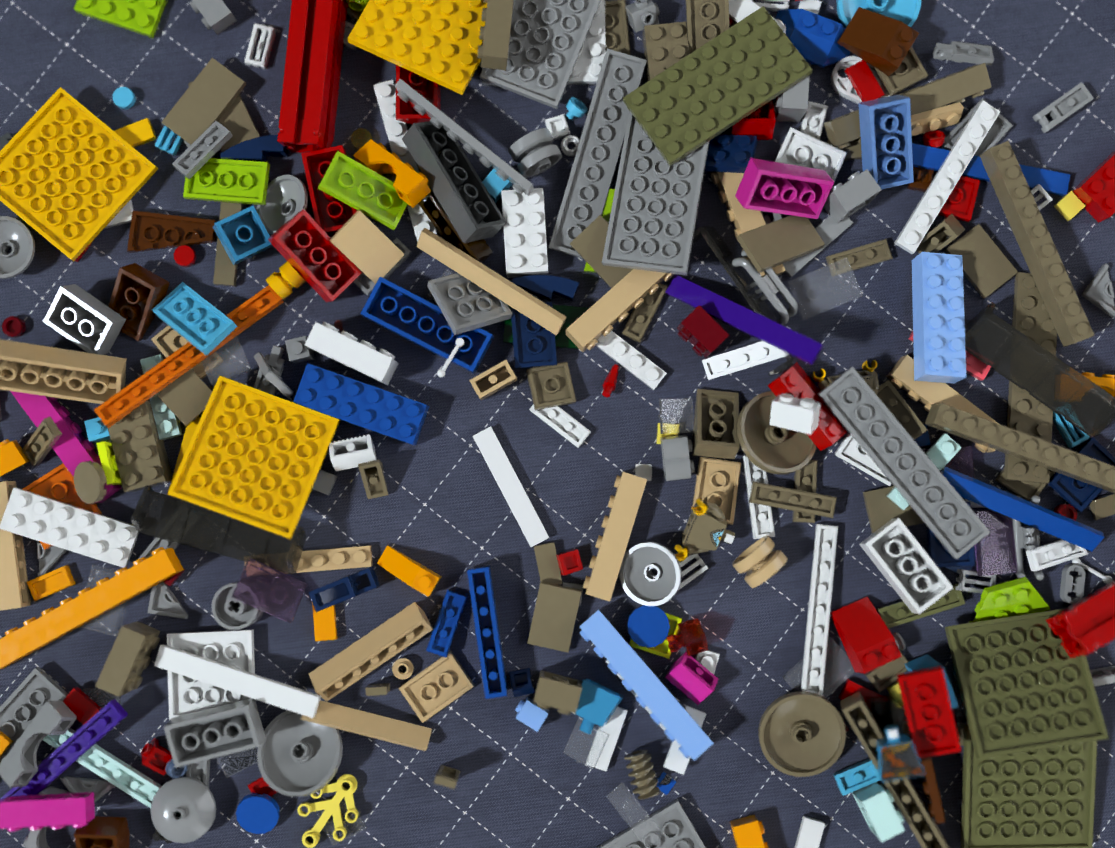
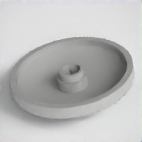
M289 710L275 717L264 730L266 738L258 747L257 761L263 779L272 789L287 796L302 797L318 792L332 780L341 763L343 744L339 729L301 720V714Z

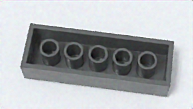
M430 121L413 123L402 140L420 171L427 177L429 186L463 243L494 237L507 222L458 141H453L447 136V131L444 128L438 129Z

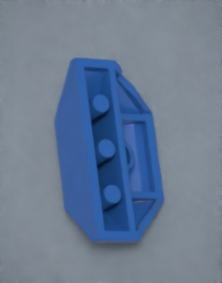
M804 9L778 10L775 19H779L784 23L786 27L785 35L807 62L823 68L849 56L850 51L837 43L846 29L841 23Z

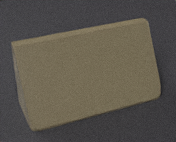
M1111 492L1096 497L1089 504L1094 520L1115 514V493Z

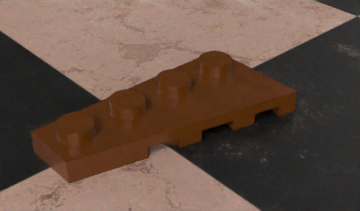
M133 211L127 252L134 253L182 245L215 242L216 235L213 226L217 221Z
M932 756L919 759L927 780L923 781L924 791L931 798V803L928 804L930 817H935L936 823H944L945 811L942 806L940 790L937 787Z

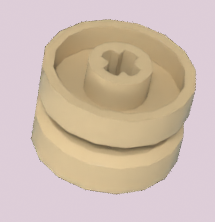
M768 535L750 545L732 563V566L738 573L747 572L744 580L751 588L764 583L787 562V557L781 550L772 551L775 543Z

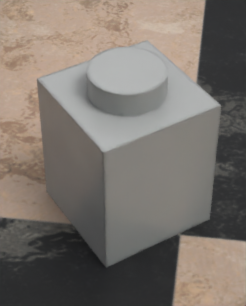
M307 336L285 340L290 362L297 364L315 359L314 350L305 346L308 339Z

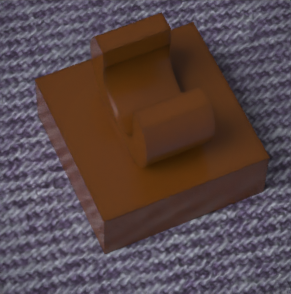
M913 167L914 182L908 183L907 189L926 192L932 182L934 170Z

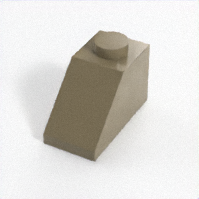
M950 214L924 236L916 251L919 254L921 252L938 253L956 239L965 228L953 214Z

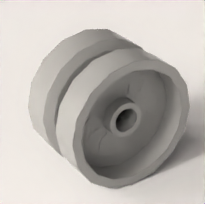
M547 128L537 129L524 135L508 149L512 160L519 162L517 169L524 178H530L546 171L562 158V153L558 146L552 144L553 137Z
M236 581L221 587L215 593L212 600L214 619L222 627L229 630H240L256 623L262 617L266 608V599L263 591L256 584L249 581Z

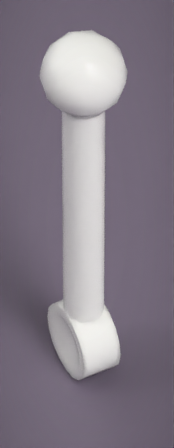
M462 338L456 340V346L442 369L437 371L439 377L445 376V370L459 347L464 345Z
M1079 558L1072 560V564L1082 566L1084 569L1102 578L1104 583L1108 584L1113 581L1111 576L1101 574L1082 563Z

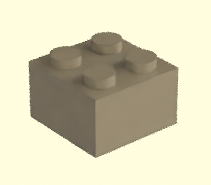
M541 670L534 694V703H537V706L543 709L557 708L559 713L570 715L571 712L576 713L582 691V681Z

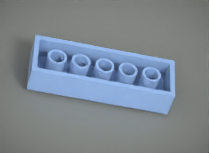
M921 252L912 260L914 381L955 384L966 378L963 255Z

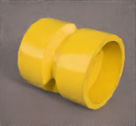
M288 261L279 267V273L273 272L265 279L283 300L293 293V288L298 289L306 282Z

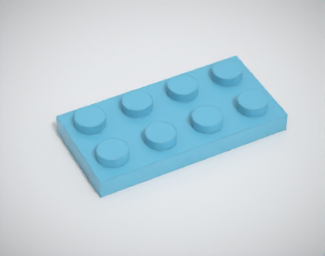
M183 282L152 309L156 316L206 356L237 327L234 321Z

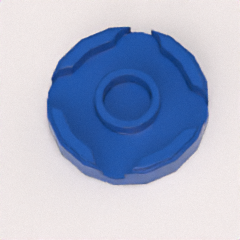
M641 605L629 615L627 629L635 643L649 648L663 643L668 636L670 625L665 612L659 607Z
M251 793L240 801L236 811L237 821L248 832L264 834L271 831L277 825L280 808L276 800L264 793L262 795Z

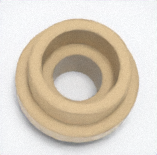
M399 658L392 667L394 676L401 680L409 678L414 671L413 663L407 658ZM404 665L406 672H400L399 666Z

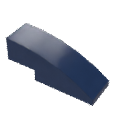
M268 135L234 145L222 152L220 158L267 162L268 156L288 157L287 146L277 142L278 135Z
M551 275L522 276L512 280V283L526 292L551 301L553 294L573 301L579 287V282Z
M372 566L309 592L316 612L377 588L380 586V583Z

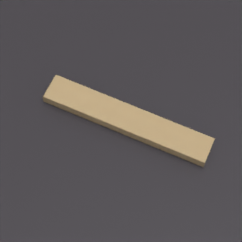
M322 700L319 702L314 718L305 715L301 717V720L423 751L427 750L432 731L431 728Z

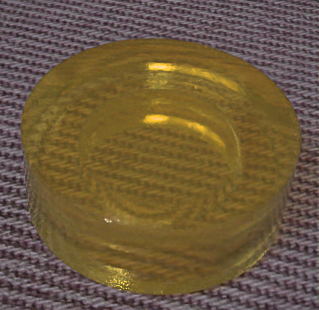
M364 128L356 129L351 135V142L358 150L372 139L370 132Z

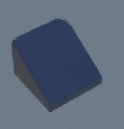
M530 668L509 672L514 697L535 693Z

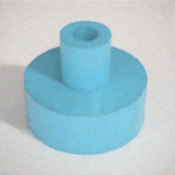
M571 97L566 104V108L569 110L566 116L571 120L575 116L582 118L587 112L586 105L575 97Z

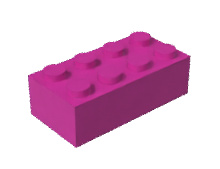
M750 158L735 196L744 209L818 219L834 181L822 169Z

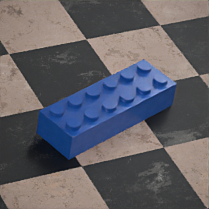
M379 277L360 313L372 322L446 360L456 346V340L462 338L464 345L459 347L451 362L473 374L476 373L494 339L493 334L481 328L454 335L437 305L382 277Z
M309 363L306 365L293 403L415 446L430 407L418 401Z

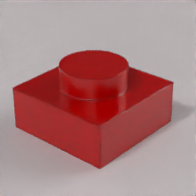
M575 548L556 555L561 575L565 576L583 570L578 549Z

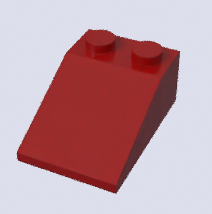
M773 100L729 128L730 135L757 136V140H772L776 123Z
M868 596L830 612L854 672L865 674L902 657L892 633Z

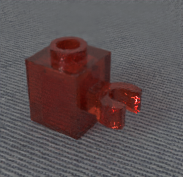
M698 618L678 624L680 635L673 634L667 636L671 652H676L681 647H684L687 655L691 656L708 650L706 635Z

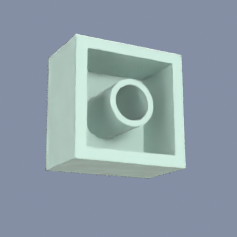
M875 782L852 792L869 829L881 842L905 831L902 825L904 819L899 810H895L892 805L894 799L889 790H886L882 784L879 785Z

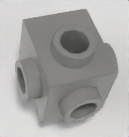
M636 0L634 3L625 6L629 24L635 32L644 30L646 25L659 24L658 15H660L657 3H653L651 0Z

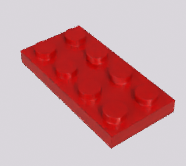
M942 667L896 674L912 743L918 758L961 752Z

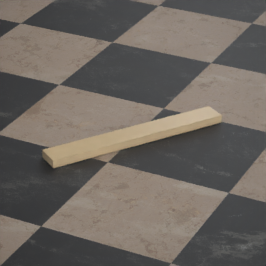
M427 228L421 231L416 247L553 334L557 335L560 332L567 318L566 316Z

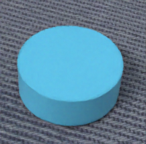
M119 87L113 93V101L119 108L130 109L135 104L136 97L129 88Z

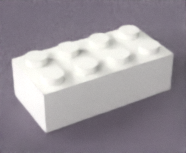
M534 188L529 196L524 192L520 194L516 190H501L503 217L507 222L503 226L507 278L548 275L543 188Z
M324 321L322 325L315 322L305 346L386 385L389 384L399 364L394 360V355L383 349H380L378 352L375 346L364 340H361L359 343L356 337L345 331H342L340 334L338 333L339 329Z
M900 518L891 519L859 544L912 613L920 614L953 589V586Z

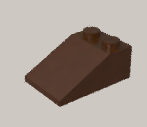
M859 7L837 43L887 76H890L899 68L919 32L902 21Z
M136 263L120 267L108 306L126 319L120 331L137 341H141L155 317L152 309L165 298L170 282Z
M95 816L93 820L87 823V826L76 829L74 833L76 847L129 848L130 832L127 818Z

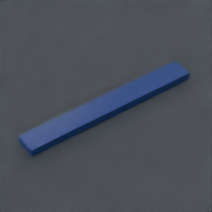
M912 143L913 167L938 171L950 150ZM974 155L962 176L991 182L980 156ZM1019 164L1030 190L1040 184L1047 193L1060 196L1067 195L1071 174Z
M945 466L941 471L942 475L962 498L1092 552L1104 538V533L951 468Z

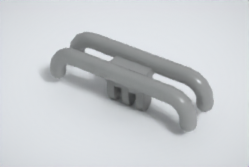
M743 250L741 252L743 258L733 259L731 262L732 266H742L747 270L754 280L749 285L752 288L758 286L755 293H763L759 297L761 301L768 299L780 315L777 323L783 326L786 325L789 317H793L798 311V304L795 298L772 268L765 270V275L761 276L754 265L745 259L748 256ZM778 291L785 299V301L788 303V310H786L784 305L775 295Z
M1034 495L1030 498V502L1038 505L1040 497ZM1012 519L1014 566L1016 577L1019 579L1026 577L1023 566V548L1035 550V547L1040 546V530L1031 526L1021 527V522ZM1042 570L1033 571L1037 580L1044 579Z

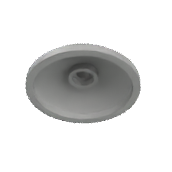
M282 175L268 184L266 204L257 205V213L269 234L273 235L302 209L306 211L308 194L304 183L293 175Z
M0 216V279H8L21 274L29 267L35 254V240L30 229L24 223L12 217ZM12 247V252L8 254V249Z
M643 542L630 548L624 555L619 571L621 584L628 596L646 606L661 605L673 598L680 587L682 578L681 567L676 556L670 549L655 542ZM653 568L657 570V575L652 573Z
M179 777L165 783L156 792L151 804V818L156 830L164 838L176 843H189L202 837L212 826L216 815V802L211 790L203 782L191 777ZM176 811L181 813V817L176 816Z

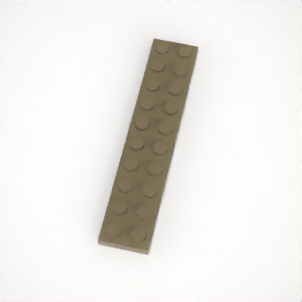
M1018 272L1015 274L1007 427L1051 443L1057 331L1031 273ZM1005 454L1004 480L1049 483V469Z

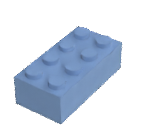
M898 94L858 103L863 171L867 169L881 189L913 183L910 97Z

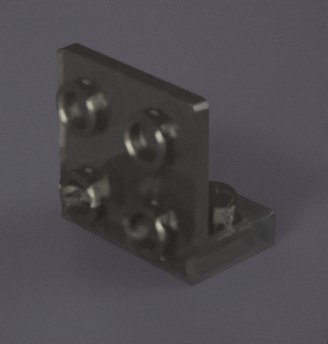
M892 696L866 697V704L885 736L884 728L890 725L898 726L900 735L906 734L903 731V723H906L905 710Z

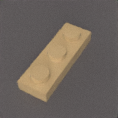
M958 102L911 115L912 136L958 124L964 109L963 105Z

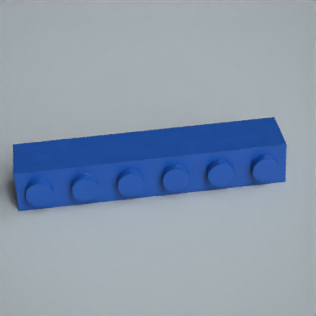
M490 565L469 568L467 574L485 699L507 696L508 688Z

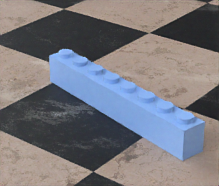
M599 609L579 626L581 628L580 635L586 642L589 640L593 642L596 646L593 650L601 659L605 656L610 662L607 665L615 675L619 673L623 677L622 684L629 692L632 689L638 695L635 699L643 708L647 706L652 711L650 714L651 718L657 725L660 723L666 728L664 733L672 742L676 739L681 745L678 749L686 758L690 756L693 760H696L713 744L707 734Z

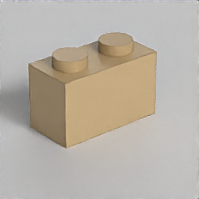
M504 360L469 381L482 401L517 381V377L507 360Z

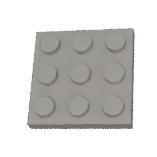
M459 273L428 281L427 287L454 335L511 319L513 313L506 303Z

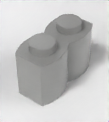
M686 435L660 437L665 480L690 479L691 473L695 472L694 462L689 459V452L693 451L691 439L688 440Z

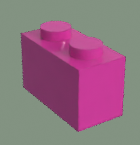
M687 652L671 665L665 677L697 705L714 691L719 680Z

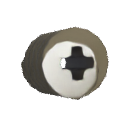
M638 750L624 756L625 760H631L626 767L633 768V771L628 773L629 777H635L630 783L631 785H637V788L632 791L634 794L640 795L637 797L640 800L654 797L660 793V789L657 787L658 781L654 778L656 773L652 770L654 767L653 762L650 761L652 757L650 753H647L648 750Z

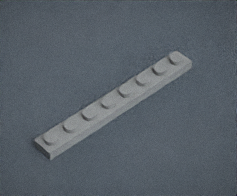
M399 79L395 84L398 91L397 95L406 103L410 101L415 105L413 108L420 115L426 114L430 117V122L438 129L444 128L449 138L455 142L459 140L464 144L463 148L469 154L473 155L475 153L480 157L479 161L484 166L494 168L499 178L513 183L512 187L518 193L523 194L524 192L529 196L534 190L533 184L403 80Z

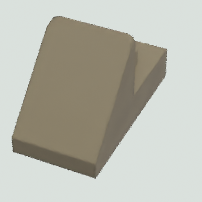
M375 460L358 464L367 498L372 499L388 495L382 462Z

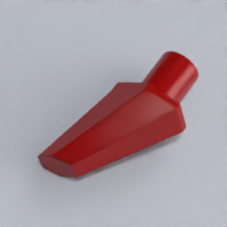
M613 365L602 385L604 388L602 395L604 397H610L611 392L616 388L619 365Z

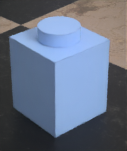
M528 696L525 701L521 699L515 709L518 712L516 719L537 732L549 714V709L538 707L537 703H534V700Z

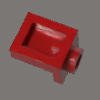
M156 738L151 743H147L141 751L142 764L164 776L166 774V764L173 759L171 751L160 746L159 740Z

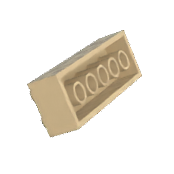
M0 339V390L102 404L125 388L126 358Z

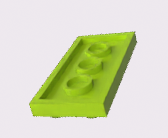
M77 0L74 10L77 13L154 38L167 0Z
M339 151L336 152L318 187L321 191L356 210H360L363 214L392 230H395L407 206V203L399 198L393 187L394 182Z
M210 158L190 179L185 177L183 197L191 200L265 205L270 164L268 162Z

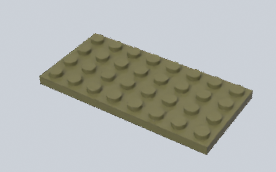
M763 6L623 97V102L669 166H672L811 75L813 70Z

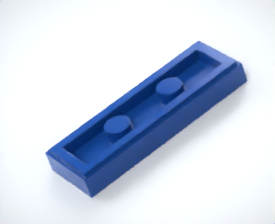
M447 590L426 651L447 658L467 596Z

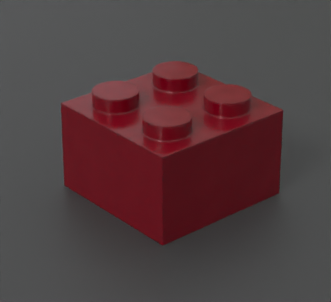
M700 305L677 327L679 330L678 335L685 342L689 341L694 346L692 349L700 357L703 355L705 358L729 336Z

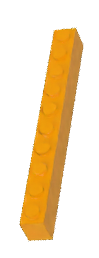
M160 547L151 552L153 556L147 559L142 557L134 561L133 567L129 569L124 567L114 572L116 576L113 578H103L96 582V587L92 589L87 587L79 591L78 597L74 599L69 597L61 601L60 607L56 609L51 607L41 612L42 616L36 619V617L26 620L23 622L24 626L20 629L15 627L6 631V636L0 639V670L183 571L184 569L173 548L164 549V547Z

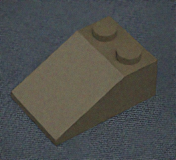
M697 389L693 427V456L735 459L740 448L737 435L739 393Z

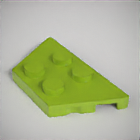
M1023 577L984 588L980 596L981 600L977 603L974 610L977 614L974 620L969 621V623L1039 613L1050 610V607L1029 580Z

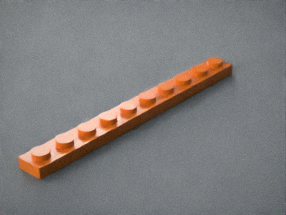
M270 285L266 286L226 315L234 321L237 327L207 356L188 342L95 408L94 411L105 426L110 428L284 302L283 299Z

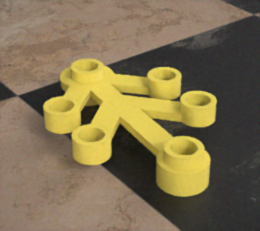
M343 774L338 778L337 782L327 784L322 788L319 795L315 793L310 795L312 798L318 799L324 793L337 792L333 799L312 803L303 802L300 804L298 814L302 817L308 816L310 812L324 810L314 827L307 829L303 834L302 843L304 846L313 848L318 844L321 837L320 832L331 815L333 816L335 827L333 838L336 841H342L345 838L347 830L343 825L340 802L343 797L347 806L345 820L348 823H354L359 817L353 796L358 787V782L353 775ZM344 782H348L350 784L349 789H345L343 787ZM306 806L308 812H303L301 807ZM353 812L355 814V818L351 819L348 816V813ZM338 830L342 831V832H343V836H342V837H339V836L336 834V831H338ZM308 836L313 838L314 841L312 843L307 841Z

